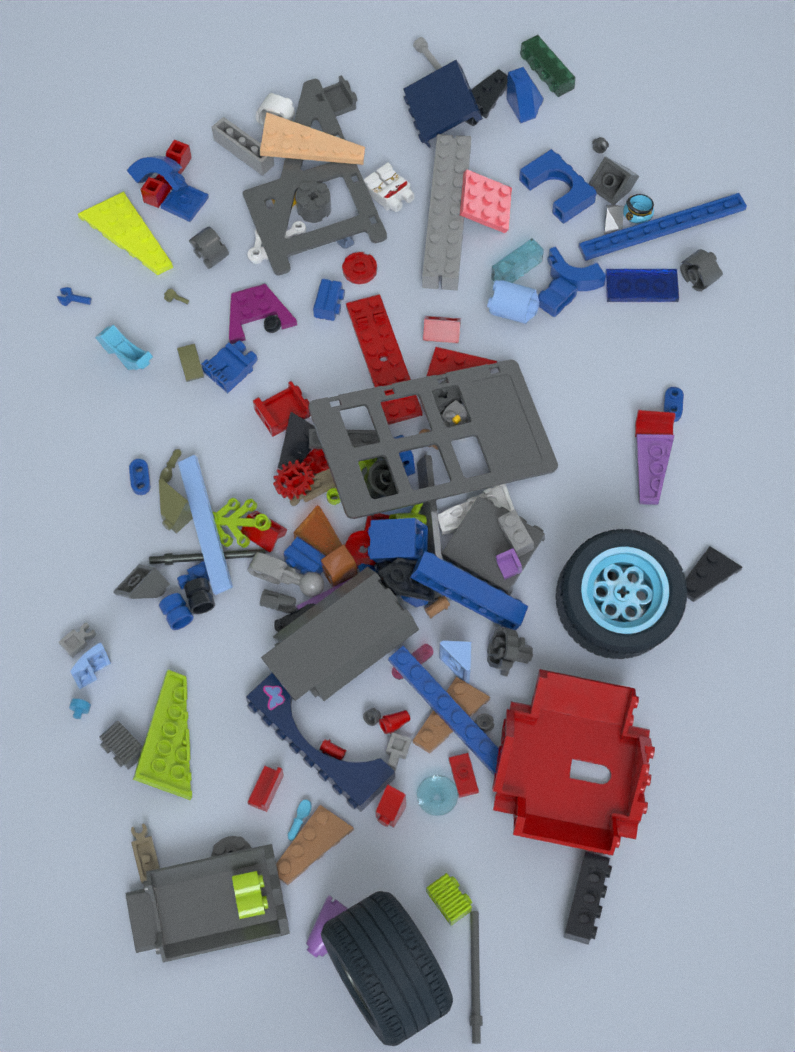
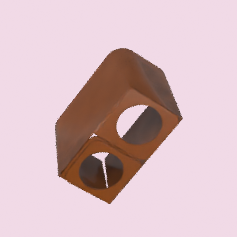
M344 544L321 559L323 573L332 587L358 574L356 563Z

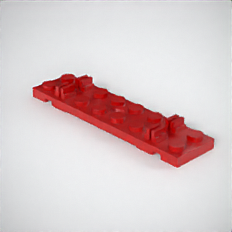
M380 294L346 303V309L352 321V326L373 386H387L411 380ZM385 357L387 360L381 361L380 359ZM393 389L384 391L386 396L394 394ZM417 395L380 403L388 425L423 416Z

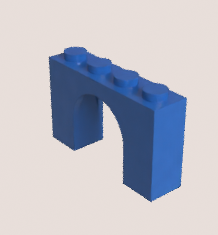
M552 149L520 169L519 181L529 191L543 182L553 179L563 181L570 187L571 190L567 194L553 202L552 213L563 224L595 203L597 192L594 187L586 183L584 178L578 175L572 166L567 164Z

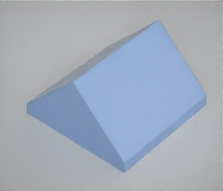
M442 641L440 643L439 658L458 678L469 684L471 642Z

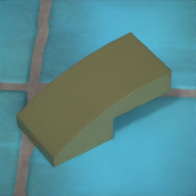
M195 344L177 348L186 382L204 378Z

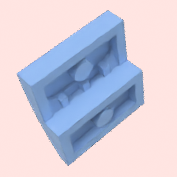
M101 642L89 649L70 671L79 690L97 680L95 672L111 664Z

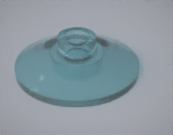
M433 775L427 777L420 783L417 789L418 804L423 811L430 815H445L457 804V788L445 776ZM440 795L441 799L436 801L433 797Z

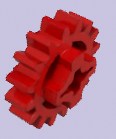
M298 460L295 461V464L289 461L288 466L283 464V469H277L278 475L273 477L275 480L273 485L277 493L281 494L284 499L288 496L289 500H292L293 496L299 499L300 494L306 496L305 491H311L310 485L315 483L313 480L315 476L310 466H307L304 461L300 464Z

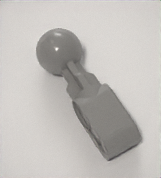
M259 552L255 554L247 569L251 575L274 584L285 583L289 585L293 583L298 585L302 593L309 597L319 595L324 588V580L320 574L316 572H308L304 575L296 573V570L290 568L284 561Z

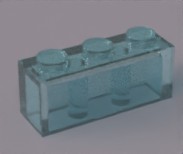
M531 238L492 266L491 279L494 282L495 280L515 282L543 262L544 249Z

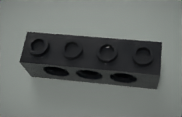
M585 851L564 938L589 945L591 939L595 940L598 927L594 926L596 918L600 919L603 906L599 905L600 898L605 899L608 886L604 885L605 878H610L612 866L609 865L610 858ZM595 874L599 877V881L592 882L588 876ZM590 894L594 897L595 901L591 903L586 902L583 896ZM582 914L587 915L590 921L582 923L578 916Z

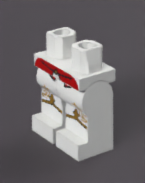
M386 163L364 179L370 196L381 206H384L386 211L392 209L398 212L402 208V200H405L407 203L414 200V193L410 189V183L399 176L389 163Z

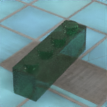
M539 35L521 43L520 55L522 59L528 62L531 69L539 75L541 81L548 85L551 92L560 97L575 88L576 77Z

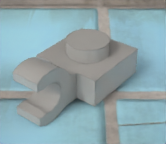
M392 732L386 754L391 755L388 765L396 771L399 758L406 759L412 738Z

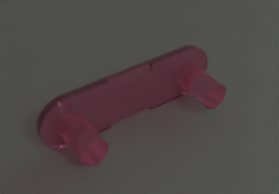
M424 644L414 651L412 655L422 665L433 656L434 651L430 645ZM393 667L392 676L395 679H403L404 677Z

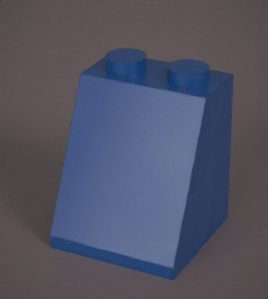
M416 518L371 520V526L368 529L370 537L368 555L376 563L394 561L397 558L417 561L423 552L427 551L428 526Z

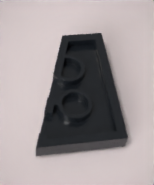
M500 69L471 89L476 103L484 107L482 116L486 119L491 109L495 107L499 97L503 95L507 88L508 76Z
M292 412L289 415L278 468L281 470L283 469L282 465L288 466L289 461L295 464V461L298 460L301 464L311 451L309 449V429H315V427Z

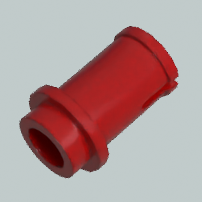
M324 739L319 749L323 754L326 753L341 761L347 751L332 743L330 739Z

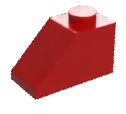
M390 785L386 786L376 809V818H378L377 821L386 827L389 825L393 828L395 827L406 808V794Z

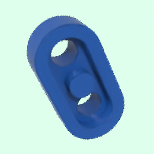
M678 387L668 388L664 396L663 412L675 413L674 422L679 421L683 413L684 393Z
M135 459L129 465L131 487L135 494L145 495L151 488L148 464L143 459Z

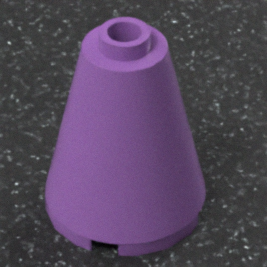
M330 895L326 898L306 942L309 946L307 951L316 958L318 955L323 957L328 953L321 938L324 924L348 909L336 899L332 902L333 898Z

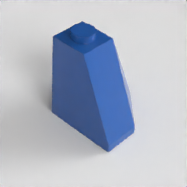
M524 67L508 72L507 102L520 123L535 119L544 101L543 96Z

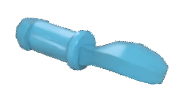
M309 800L301 801L298 806L297 818H294L292 827L287 835L290 841L296 838L303 824L302 819L311 812L312 805Z

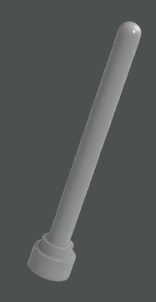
M423 37L418 38L414 42L413 47L417 52L423 53L436 70L440 69L442 66L428 50L426 40Z

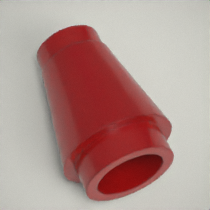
M406 710L383 715L382 719H379V725L384 734H392V732L394 733L411 720L410 715Z

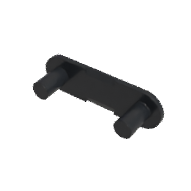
M307 604L291 614L276 619L274 621L275 630L279 632L316 604Z

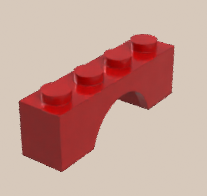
M174 139L166 151V157L173 159L182 167L178 171L179 174H182L192 157L190 146ZM160 174L155 178L149 177L140 189L143 202L159 208L172 187Z

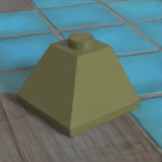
M161 478L159 480L162 524L167 530L170 531L172 529L177 534L193 519L189 502Z

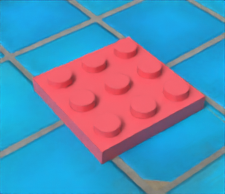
M467 169L463 173L460 216L506 233L509 230L512 188Z

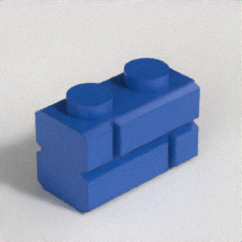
M321 279L313 307L315 318L334 321L336 314L340 315L341 304L339 303L345 297V289H343L340 281Z
M296 537L284 551L285 563L290 568L295 567L300 570V574L316 572L321 575L323 572L321 559L325 555L301 538Z

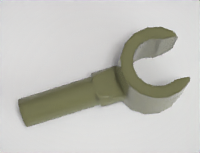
M168 289L164 293V299L167 302L175 299L189 304V300L177 295L173 289Z

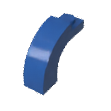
M165 156L141 158L127 169V172L136 183L146 182L154 173H158L166 179L175 192L185 190L189 186L185 182V178L178 173L182 167L173 159Z
M556 246L549 249L547 260L551 266L550 275L553 279L556 280L562 277L577 287V291H592L605 285L606 275L598 262L584 268L573 267L566 263Z

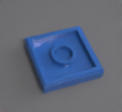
M191 186L178 192L172 189L162 202L161 209L191 222L209 196L207 193Z

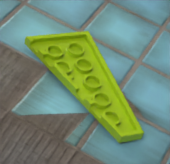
M167 670L132 780L191 800L190 738L187 724L189 718L186 704L188 699L187 678L184 675Z

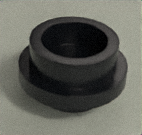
M270 315L265 318L264 329L268 333H275L280 329L281 320L277 316Z

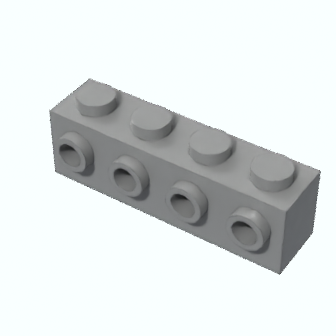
M221 118L212 126L214 141L262 176L274 166L273 157L260 156L261 144L226 118Z

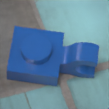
M204 561L187 569L188 575H181L177 578L181 590L184 589V585L187 582L196 578H206L210 582Z

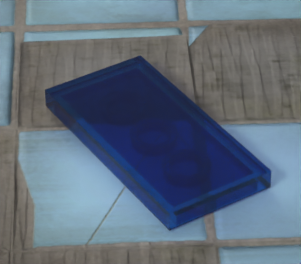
M606 269L607 302H679L677 269Z

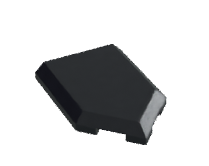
M397 558L378 572L395 594L429 602L434 601L433 589L410 578L417 561Z

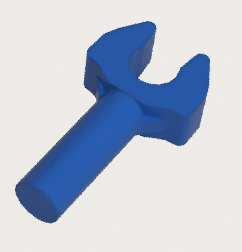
M69 287L60 289L61 294L67 295L66 297L57 296L58 302L64 306H68L72 301L90 305L92 301L89 297L74 295Z

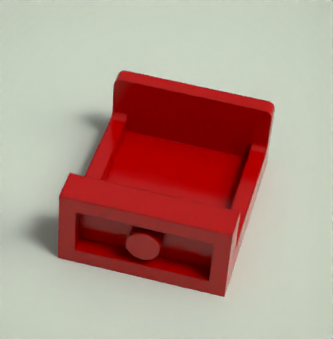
M292 381L288 382L287 389L263 402L259 397L253 400L255 412L272 437L287 429L290 412L304 420L311 417L308 410L310 402L307 398L304 399L302 397L301 389L298 385L295 386Z

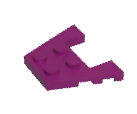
M266 284L231 293L229 342L234 344L239 340L245 341L246 338L241 325L264 319L270 315H277L281 320L282 330L297 326V320Z

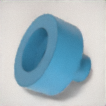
M71 699L69 709L74 711V718L81 719L82 714L89 713L91 704L85 700Z

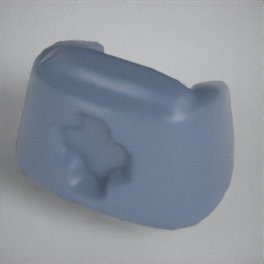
M350 236L338 240L337 243L342 248L347 249L354 245V240Z

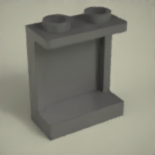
M342 75L339 76L338 83L323 88L335 117L356 109L357 96L355 92L350 90L348 80H345ZM321 95L316 97L318 102L323 101Z

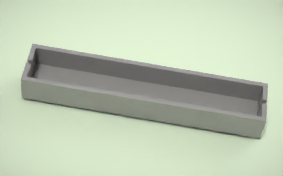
M437 134L422 288L438 289L439 276H442L443 290L458 291L465 218L460 216L463 173L467 169L469 170L471 136L456 135V138H453V135Z

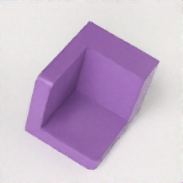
M514 548L495 556L496 563L504 580L522 572V565Z

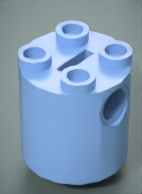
M495 280L493 285V291L495 292L493 297L489 298L487 304L492 315L524 324L536 316L539 308V299L535 289L504 280Z

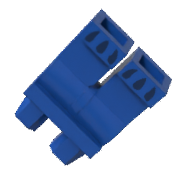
M240 340L233 345L228 342L209 361L206 359L201 363L203 372L227 394L248 374L253 372L252 366L258 361L257 355L253 351L248 352L245 356L242 354L246 350V346Z

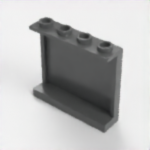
M478 496L443 550L442 556L444 560L469 572L477 579L487 582L490 586L504 591L510 596L513 591V585L521 573L504 580L495 557L512 549L498 524V518L510 511L502 506L499 508L493 505L494 502L486 497L483 499ZM520 517L534 542V549L518 557L523 571L541 541L545 540V533H543L544 531L536 525L531 526L527 524L524 518Z

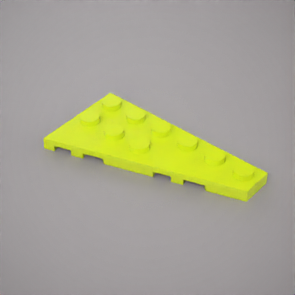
M124 191L78 213L79 219L86 221L90 227L97 229L105 238L122 250H126L130 256L137 258L156 275H160L173 268L172 262Z

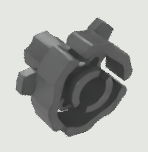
M500 626L495 630L493 637L489 641L487 653L493 656H488L487 662L490 667L501 670L500 675L508 677L509 670L515 661L527 664L532 660L533 648L525 645V638H519L516 630Z

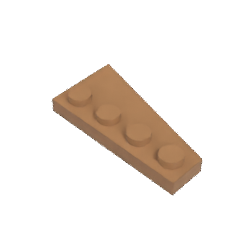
M458 677L454 679L446 691L469 717L473 716L482 705L490 701L488 695ZM433 710L413 739V744L431 753L453 731Z
M320 805L276 863L279 880L288 886L305 872L316 860L318 861L329 849L336 846L341 839L354 831V828Z

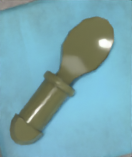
M175 449L172 452L170 460L166 463L167 466L161 471L160 479L162 478L166 483L173 476L172 468H175V464L181 456L180 449Z

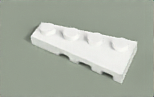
M506 484L495 486L492 489L488 488L478 495L483 499L486 497L494 502L493 505L499 508L502 506L509 511L515 510ZM473 496L467 499V502L461 505L458 504L438 514V523L442 535L456 532L478 496Z

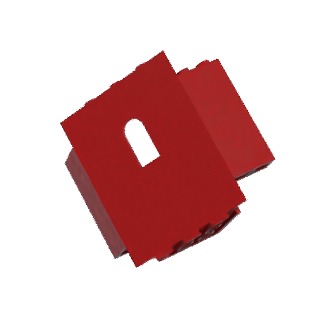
M539 669L531 705L511 701L510 709L506 710V719L504 718L501 746H499L497 757V773L494 775L492 790L496 792L493 810L513 814V835L608 855H614L615 848L620 846L621 837L636 840L638 824L641 822L642 815L646 814L648 809V802H645L644 792L646 786H650L652 775L649 774L650 764L648 763L649 759L654 757L655 747L652 746L651 738H649L650 729L632 726L634 722L632 712L634 708L637 709L639 697L636 696L635 688ZM572 759L605 766L610 771V780L605 784H598L569 778Z

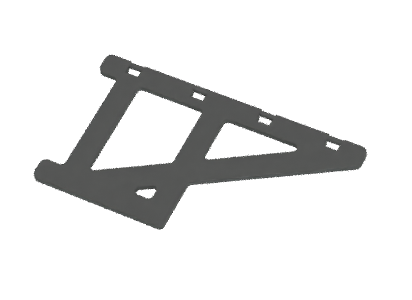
M311 79L304 82L294 122L311 128L312 121L317 120L324 133L333 136L339 135L341 139L346 140L318 79ZM321 95L323 101L318 102L316 97ZM285 158L280 179L243 191L244 200L275 275L279 276L290 272L291 267L288 261L290 256L362 232H366L370 241L375 244L387 239V232L380 220L357 164L330 162L302 171L303 159ZM356 175L359 181L353 183L351 177ZM342 177L359 215L286 239L285 235L295 193L300 184L303 182L323 183ZM274 199V207L268 209L265 202ZM375 217L377 223L371 224L369 218Z

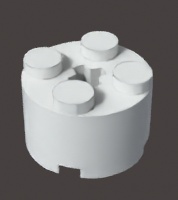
M269 93L256 112V121L264 126L266 112L292 121L295 115L292 106L293 102L289 98Z

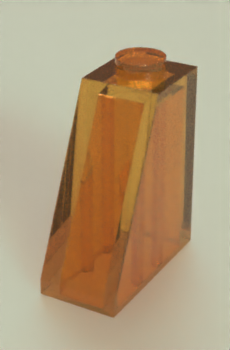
M318 505L293 532L294 540L296 537L301 538L325 556L342 546L334 529Z

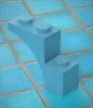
M114 325L107 326L95 337L108 354L114 353L128 370L144 369L150 364L149 360L153 358L149 351H144L135 346Z

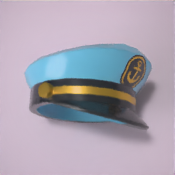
M636 194L630 196L624 206L623 214L632 223H644L654 215V202L647 195Z

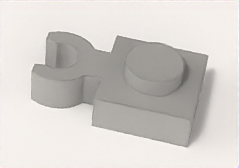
M84 623L78 633L73 629L59 641L61 647L72 658L87 646L86 639H92L96 635L94 630L85 633L89 629L88 623Z

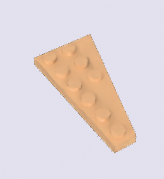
M266 112L260 156L363 165L364 146Z

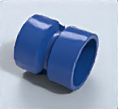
M180 593L168 595L159 603V608L163 615L167 616L166 621L172 630L182 629L192 622L194 616L186 606V602Z

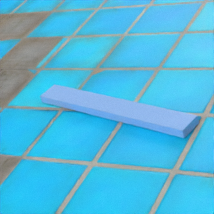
M192 455L178 462L212 591L217 595L233 588L198 458Z

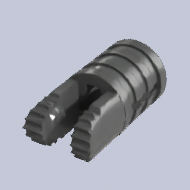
M267 589L263 590L260 606L290 614L296 611V598Z

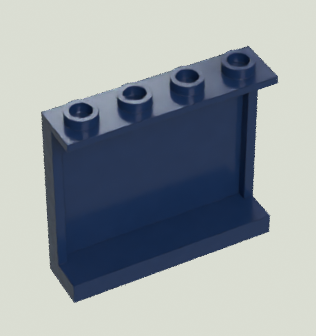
M457 59L403 88L405 96H403L404 100L410 106L408 111L411 117L415 119L413 124L417 131L420 132L418 137L422 144L425 143L429 148L431 147L429 140L437 137V134H442L474 117L476 122L483 119L463 68Z

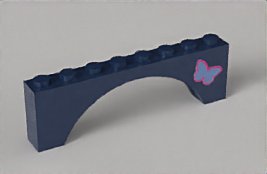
M273 673L246 696L248 709L253 714L257 712L261 716V721L267 727L271 726L276 730L274 732L276 736L282 741L285 739L289 743V748L295 754L300 753L304 757L303 761L310 768L314 767L318 771V776L324 782L328 780L332 784L331 787L334 792L339 796L342 794L352 809L355 810L357 808L362 812L396 778L395 771L381 758L366 762H346L331 758L310 745L299 732L294 722L291 708L292 697Z

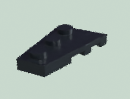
M709 546L685 579L687 583L686 597L695 602L710 592L715 586L725 582L733 574L740 572L743 567Z

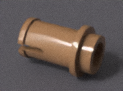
M439 596L437 601L425 607L424 610L431 619L444 609L448 610L450 603L445 596Z

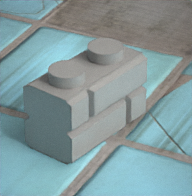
M512 510L498 518L499 527L518 557L534 549V542L516 510Z

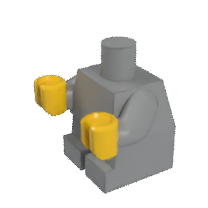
M456 400L446 408L441 416L446 427L470 422L465 407Z

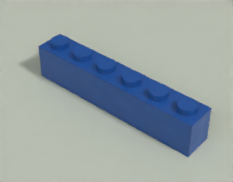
M424 551L418 558L410 578L502 627L517 630L522 625L528 606L521 600L512 598L504 591L490 586L487 582L471 576L469 572L462 571L452 563L445 562L435 554L428 553L427 551Z

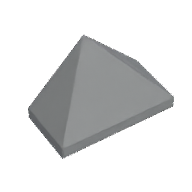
M606 204L604 235L622 230L624 206Z

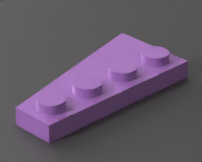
M637 434L639 504H659L675 435Z

